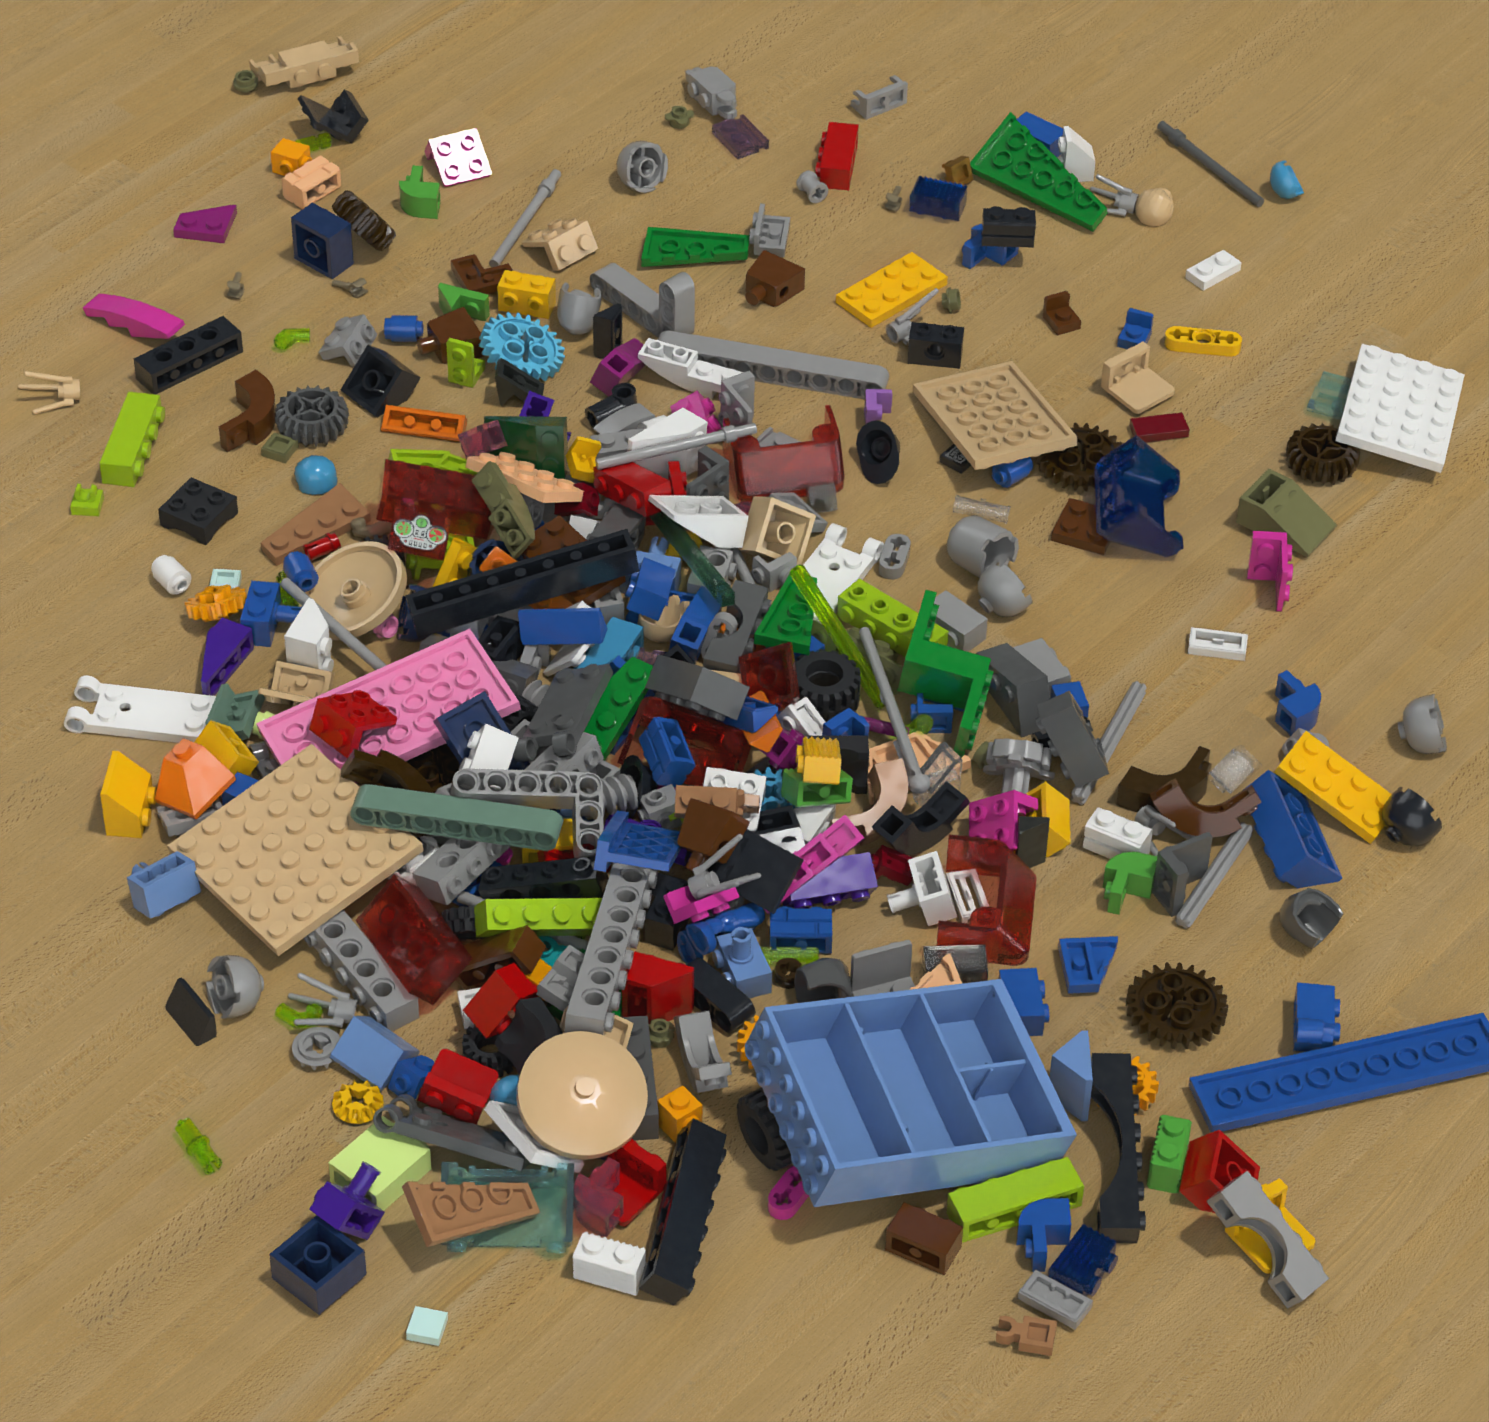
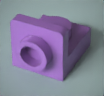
M865 389V424L875 420H882V413H891L892 390Z

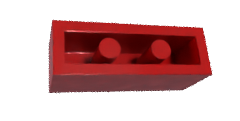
M829 122L827 132H822L821 147H819L815 173L819 177V181L825 183L829 189L850 190L858 147L859 124Z
M634 462L597 470L596 466L593 467L594 487L598 490L599 494L644 517H649L661 511L648 500L649 495H672L670 480Z

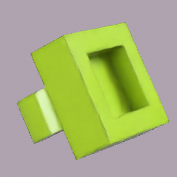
M77 484L70 506L71 515L99 517L104 500L103 490L97 489V486L92 484L91 489L81 488V484Z

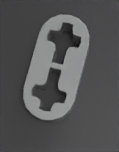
M892 534L886 539L879 559V573L882 577L894 580L903 575L910 556L911 541L906 535Z
M719 612L714 616L701 648L703 658L712 638H722L736 632L738 623L733 615L727 612ZM721 623L726 624L724 634L719 633Z

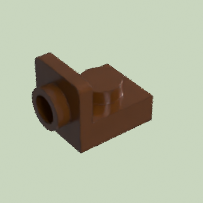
M1068 291L1052 294L1044 298L1043 318L1057 336L1081 329L1080 318L1069 306L1070 294Z

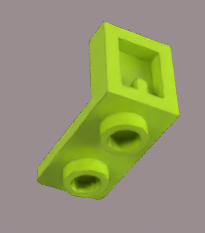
M449 338L446 342L448 382L473 388L485 370V360L474 358V346L472 343Z

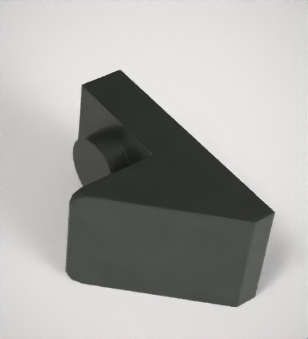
M503 358L497 361L495 382L501 406L513 395L525 402L529 391L543 396V383Z

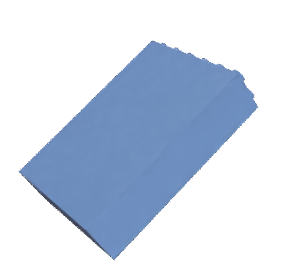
M1002 979L764 1007L745 1043L746 1057L751 1060L756 1072L757 1082L764 1090L769 1110L776 1118L781 1138L786 1141L791 1153L792 1163L798 1169L802 1178L803 1189L809 1195L814 1207L983 1183L991 1178L1003 1177L1022 1169H1029L1049 1161L1062 1159L1077 1136Z

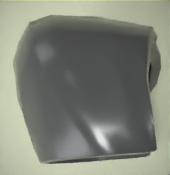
M1311 888L1289 896L1280 909V923L1292 938L1310 949L1315 948L1322 942L1343 916L1340 906L1331 897L1320 890Z
M821 958L805 964L796 970L794 984L798 1003L852 997L848 967L840 959Z

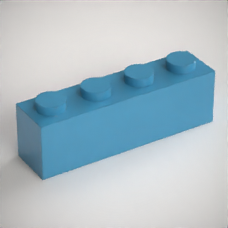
M612 617L606 625L608 630L604 641L588 648L585 653V660L574 669L584 668L590 664L603 665L618 655L626 662L632 656L637 658L644 648V627Z

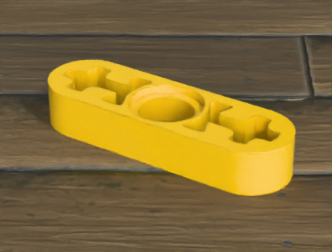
M1173 326L1165 332L1164 345L1167 349L1175 352L1233 357L1241 352L1242 337L1233 331ZM1197 340H1207L1209 343H1200Z

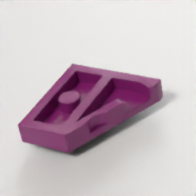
M227 205L180 213L173 229L174 237L225 243L237 215L236 205Z

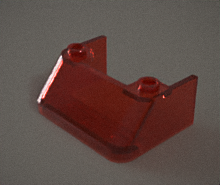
M825 405L824 424L816 426L812 431L813 441L760 447L758 440L751 435L739 437L737 441L724 443L723 441L724 458L729 460V474L739 501L751 504L754 496L769 497L771 493L794 492L802 498L837 493L844 488L845 474L840 432L830 405ZM723 418V427L730 426L729 418Z
M649 696L644 698L639 705L617 764L623 765L638 725L647 727L654 717L677 720L688 744L737 762L736 772H743L752 745L748 743L741 729L661 698Z
M949 834L946 872L976 869L978 875L1000 877L997 907H979L971 913L970 923L939 920L936 958H943L946 954H951L953 960L1011 966L1024 964L1028 960L1030 953L1037 881L1036 874L1000 840Z

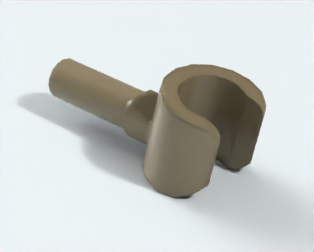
M896 186L892 194H886L888 202L885 204V208L896 212L900 209L902 204V197L898 196L901 191L900 186Z
M236 272L233 281L227 282V286L230 288L227 296L238 299L242 298L244 284L239 283L242 276L241 272Z
M359 278L353 283L335 279L332 281L333 286L349 290L354 298H358L368 292L367 289L362 287L367 284L364 278Z

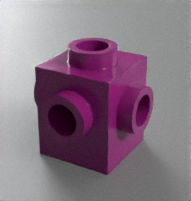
M794 728L791 731L783 729L770 752H762L770 758L769 764L777 770L780 768L783 772L785 768L788 770L790 768L795 769L797 767L795 762L797 745H802L805 736Z

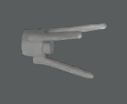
M1097 174L1096 179L1118 190L1116 194L1093 186L1090 187L1092 192L1115 199L1114 206L1118 207V209H1107L1108 214L1124 217L1126 213L1134 214L1139 194L1133 193V189L1123 187Z
M937 288L928 293L903 315L886 325L887 336L892 342L898 343L903 341L905 345L909 343L910 319L915 317L921 311L920 308L939 292Z
M1151 805L1142 807L1135 816L1136 822L1153 829L1152 835L1161 834L1165 827L1187 840L1193 837V835L1175 828L1176 824L1161 815ZM1151 840L1150 851L1154 856H1157L1158 849Z
M742 834L735 836L702 865L693 868L694 876L688 879V886L696 900L761 877L760 873H754L720 883L715 872L706 871L743 838Z
M303 973L297 974L299 979L337 998L332 997L331 1002L289 993V999L329 1009L328 1016L333 1017L295 1019V1025L336 1026L342 1028L344 1023H350L353 1016H355L358 1000L351 999L349 993L338 991Z

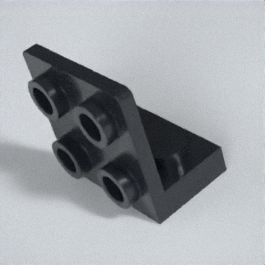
M345 89L335 99L331 108L300 95L298 97V101L302 106L301 110L311 121L310 125L319 132L324 130L330 133L336 140L341 141L343 139L352 143L369 121L353 94Z

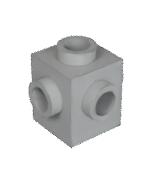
M672 784L642 795L640 801L641 809L637 811L640 821L655 820L665 829H674L682 825L681 819L670 822L668 817L675 812L676 790Z

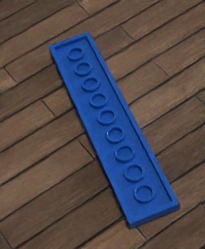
M1483 1012L1190 1077L1188 1086L1210 1132L1219 1129L1227 1131L1489 1072V1021Z

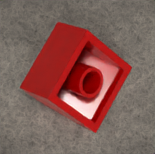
M1219 1129L1189 1141L1179 1192L1199 1210L1215 1213L1207 1203V1200L1246 1171L1258 1180L1260 1166Z

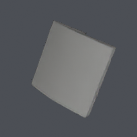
M568 945L558 957L552 969L537 986L538 992L536 995L564 1012V1009L569 1005L585 954Z

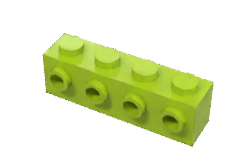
M859 578L838 595L837 617L859 629L868 627L875 640L888 643L891 650L906 658L919 613ZM935 623L929 641L948 646L949 631Z

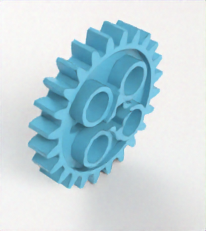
M509 312L506 313L505 317L501 314H498L496 319L491 317L489 322L485 323L479 337L481 340L479 347L484 348L482 355L489 356L488 363H496L495 370L497 361L503 358L537 380L541 378L544 381H547L548 376L553 378L555 373L559 372L565 358L563 354L565 348L560 346L562 343L561 339H555L556 332H548L549 325H539V319L535 322L531 321L530 315H527L524 319L518 312L515 317Z

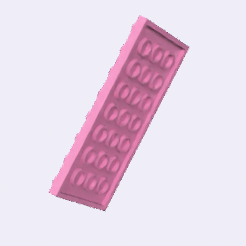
M467 629L256 724L259 733L279 766L312 744L341 770L348 758L344 757L309 730L317 698L328 697L333 694L352 693L355 690L367 692L370 698L380 705L387 707L389 712L397 717V722L393 726L363 731L358 750L377 756L382 749L405 761L445 744L446 741L433 721L484 691L501 718L519 711L521 708L518 699L471 629Z

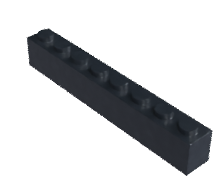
M624 529L405 596L418 638L636 573L639 572V566L633 541L628 529Z

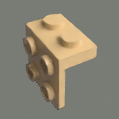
M576 218L562 221V219L553 220L547 224L548 228L535 230L528 234V239L522 241L523 247H544L553 271H559L598 249L588 221H577Z
M1144 341L1103 362L1101 387L1137 414L1168 399L1175 393V388L1148 368L1150 346Z
M277 661L271 689L259 688L258 694L265 695L264 701L290 705L292 700V706L294 707L332 690L335 672Z

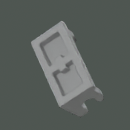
M894 75L889 77L894 84L867 95L860 90L853 91V94L859 100H851V107L867 120L907 104L908 83L906 81L903 82Z

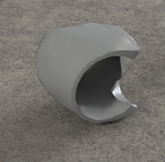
M565 282L560 289L557 303L559 323L568 333L573 335L590 332L593 329V317L600 310L601 291L599 288H596L594 290L595 297L577 289L568 292L569 284Z

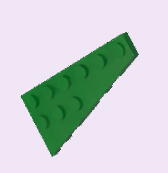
M1012 112L1007 115L970 162L973 174L1092 232L1108 214L1107 207L1089 189H1085L1078 182V178L1073 173L1070 174L1064 168L1063 163L1041 141H1037L1025 125L1022 126L1016 120V116Z

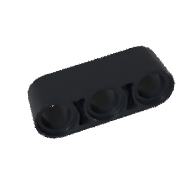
M697 957L686 964L687 966L694 967V1006L700 1011H709L711 1020L722 1030L731 1033L744 1024L745 1021L755 1016L756 1011L752 1001L705 960Z

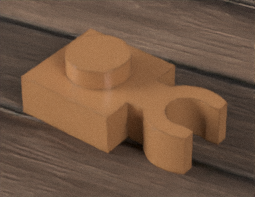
M1000 1316L998 1328L1009 1331L997 1330L996 1342L1003 1345L1019 1342L1018 1351L1052 1356L1057 1321L1024 1316L1023 1323H1018L1012 1317Z

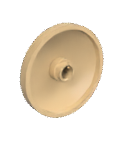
M373 541L357 542L344 546L325 557L315 567L319 577L318 583L313 589L305 593L314 599L318 605L353 636L358 637L379 626L397 608L406 589L407 572L402 560L389 546ZM329 630V638H331L332 640H340L333 632Z
M574 1031L562 1033L546 1040L530 1054L519 1076L516 1099L522 1122L538 1143L558 1155L586 1160L609 1155L619 1150L631 1140L644 1118L647 1108L648 1091L645 1076L640 1065L625 1047L615 1040L598 1033Z

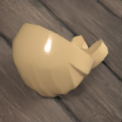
M1162 187L1144 190L1137 198L1135 204L1137 218L1141 223L1148 226H1161L1172 217L1174 210L1171 192Z
M672 595L669 597L668 606L664 607L658 621L639 614L638 625L644 627V637L655 643L670 642L690 601H682L680 603L679 596Z

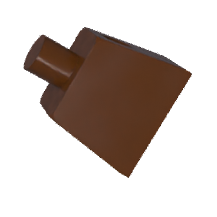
M766 250L759 255L746 274L745 298L753 306L762 301L772 307H778L805 289V268Z
M464 307L430 320L427 323L428 337L417 340V347L421 355L435 352L440 362L447 364L446 342L449 338L472 343L474 346V358L484 357L482 355L484 348L479 347L481 332Z
M690 798L677 841L678 846L691 853L685 869L693 872V868L702 865L738 834L743 836L750 821L733 811ZM737 844L716 862L720 864L727 863Z

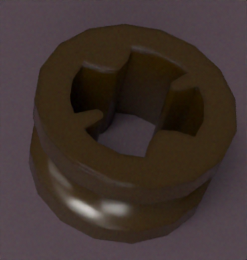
M794 958L779 960L775 965V982L782 988H795V973L802 964Z

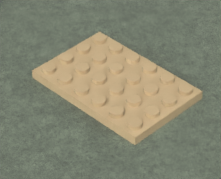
M1013 361L913 384L914 395L975 470L988 469L994 465L1013 463L1019 459L1038 457L1044 453L1063 451L1069 447L1077 446L1076 434Z

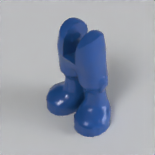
M748 903L733 910L719 912L712 919L699 920L686 925V929L680 931L677 938L678 951L682 960L688 964L697 957L703 959L704 955L716 949L717 936L732 933L735 928L745 927L755 930L765 919L763 908L754 903Z

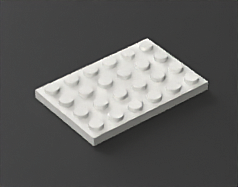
M1362 344L1335 441L1441 473L1445 463L1465 374L1458 373L1453 369L1432 365L1427 361L1415 360L1400 353L1385 351L1377 346Z

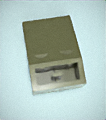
M1268 469L1239 499L1236 523L1253 531L1287 533V544H1292V550L1306 557L1337 527V524L1292 479L1271 469Z

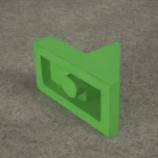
M439 283V307L443 314L464 307L471 318L482 321L487 320L490 315L488 294Z

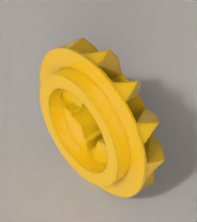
M355 1079L351 1085L342 1084L340 1090L334 1092L332 1101L335 1115L342 1121L351 1124H362L373 1120L375 1112L384 1105L383 1095L380 1093L379 1087H371L368 1080L363 1084L357 1083ZM352 1097L357 1099L363 1098L364 1105L357 1101L352 1103Z

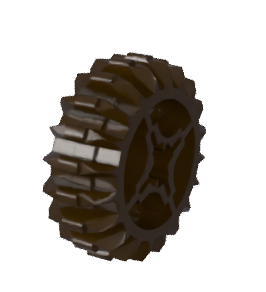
M345 190L335 199L336 201L332 205L333 211L337 216L351 223V229L373 248L383 251L393 242L392 240L396 237L394 229L352 191Z
M1322 422L1320 426H1316L1311 423L1309 428L1302 426L1300 430L1294 431L1287 442L1285 456L1288 468L1293 469L1294 475H1301L1302 480L1309 479L1312 484L1314 482H1321L1323 486L1326 482L1335 485L1337 480L1344 482L1346 478L1352 477V474L1359 465L1360 448L1335 441L1338 429L1334 428V424L1325 426Z

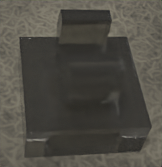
M833 481L806 485L807 504L816 513L838 510L836 488Z

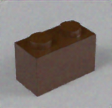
M903 1202L886 1230L885 1250L945 1275L962 1247L963 1227L957 1225L952 1220L933 1215L921 1207H914Z

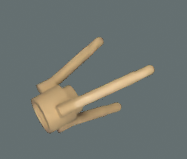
M25 371L24 376L55 381L58 384L18 385L19 389L58 390V398H64L63 401L34 409L32 411L33 414L47 412L64 406H74V400H80L79 379H73L72 376L63 377Z

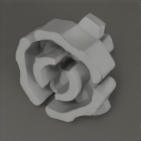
M1007 738L988 742L986 754L988 765L984 766L983 772L989 775L1004 774L1001 793L1016 790L1026 794L1031 777L1050 781L1055 776L1054 772L1049 771L1052 752L1050 748L1043 747V744Z

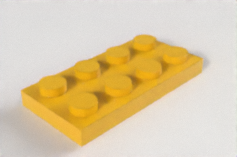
M910 252L836 294V303L867 326L873 328L920 301L935 288L939 290L946 286L948 276L915 253Z
M1305 731L1274 773L1371 844L1384 827L1382 810L1392 794L1309 732Z

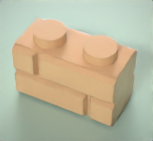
M321 155L312 161L306 162L293 173L286 174L282 179L284 198L291 203L294 202L301 209H304L312 202L315 203L341 186L339 167L332 162L329 163Z

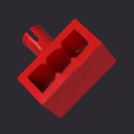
M515 963L509 964L494 971L463 1011L487 1039L501 1034L507 1029L515 1016V1007L520 999L538 997L536 995L538 992L537 986L530 982Z

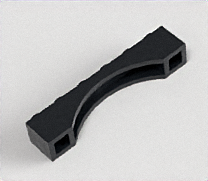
M1092 1053L1093 1083L1091 1098L1102 1108L1111 1122L1119 1149L1117 1173L1098 1202L1096 1212L1098 1243H1137L1140 1231H1145L1146 1228L1145 1211L1139 1210V1201L1144 1200L1143 1181H1138L1137 1172H1142V1152H1136V1143H1140L1141 1126L1140 1123H1135L1134 1114L1139 1113V1095L1133 1094V1085H1137V1066H1131L1130 1053Z

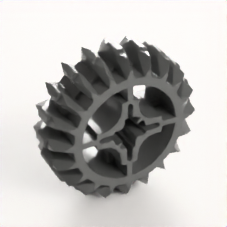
M307 385L306 389L297 387L296 392L287 391L286 397H280V402L276 404L275 423L281 435L291 437L295 441L298 440V444L303 443L305 447L309 444H314L317 447L318 443L327 445L329 440L337 441V436L344 434L348 424L349 410L344 397L339 396L338 391L331 392L329 387L320 389L319 385L315 388H310Z

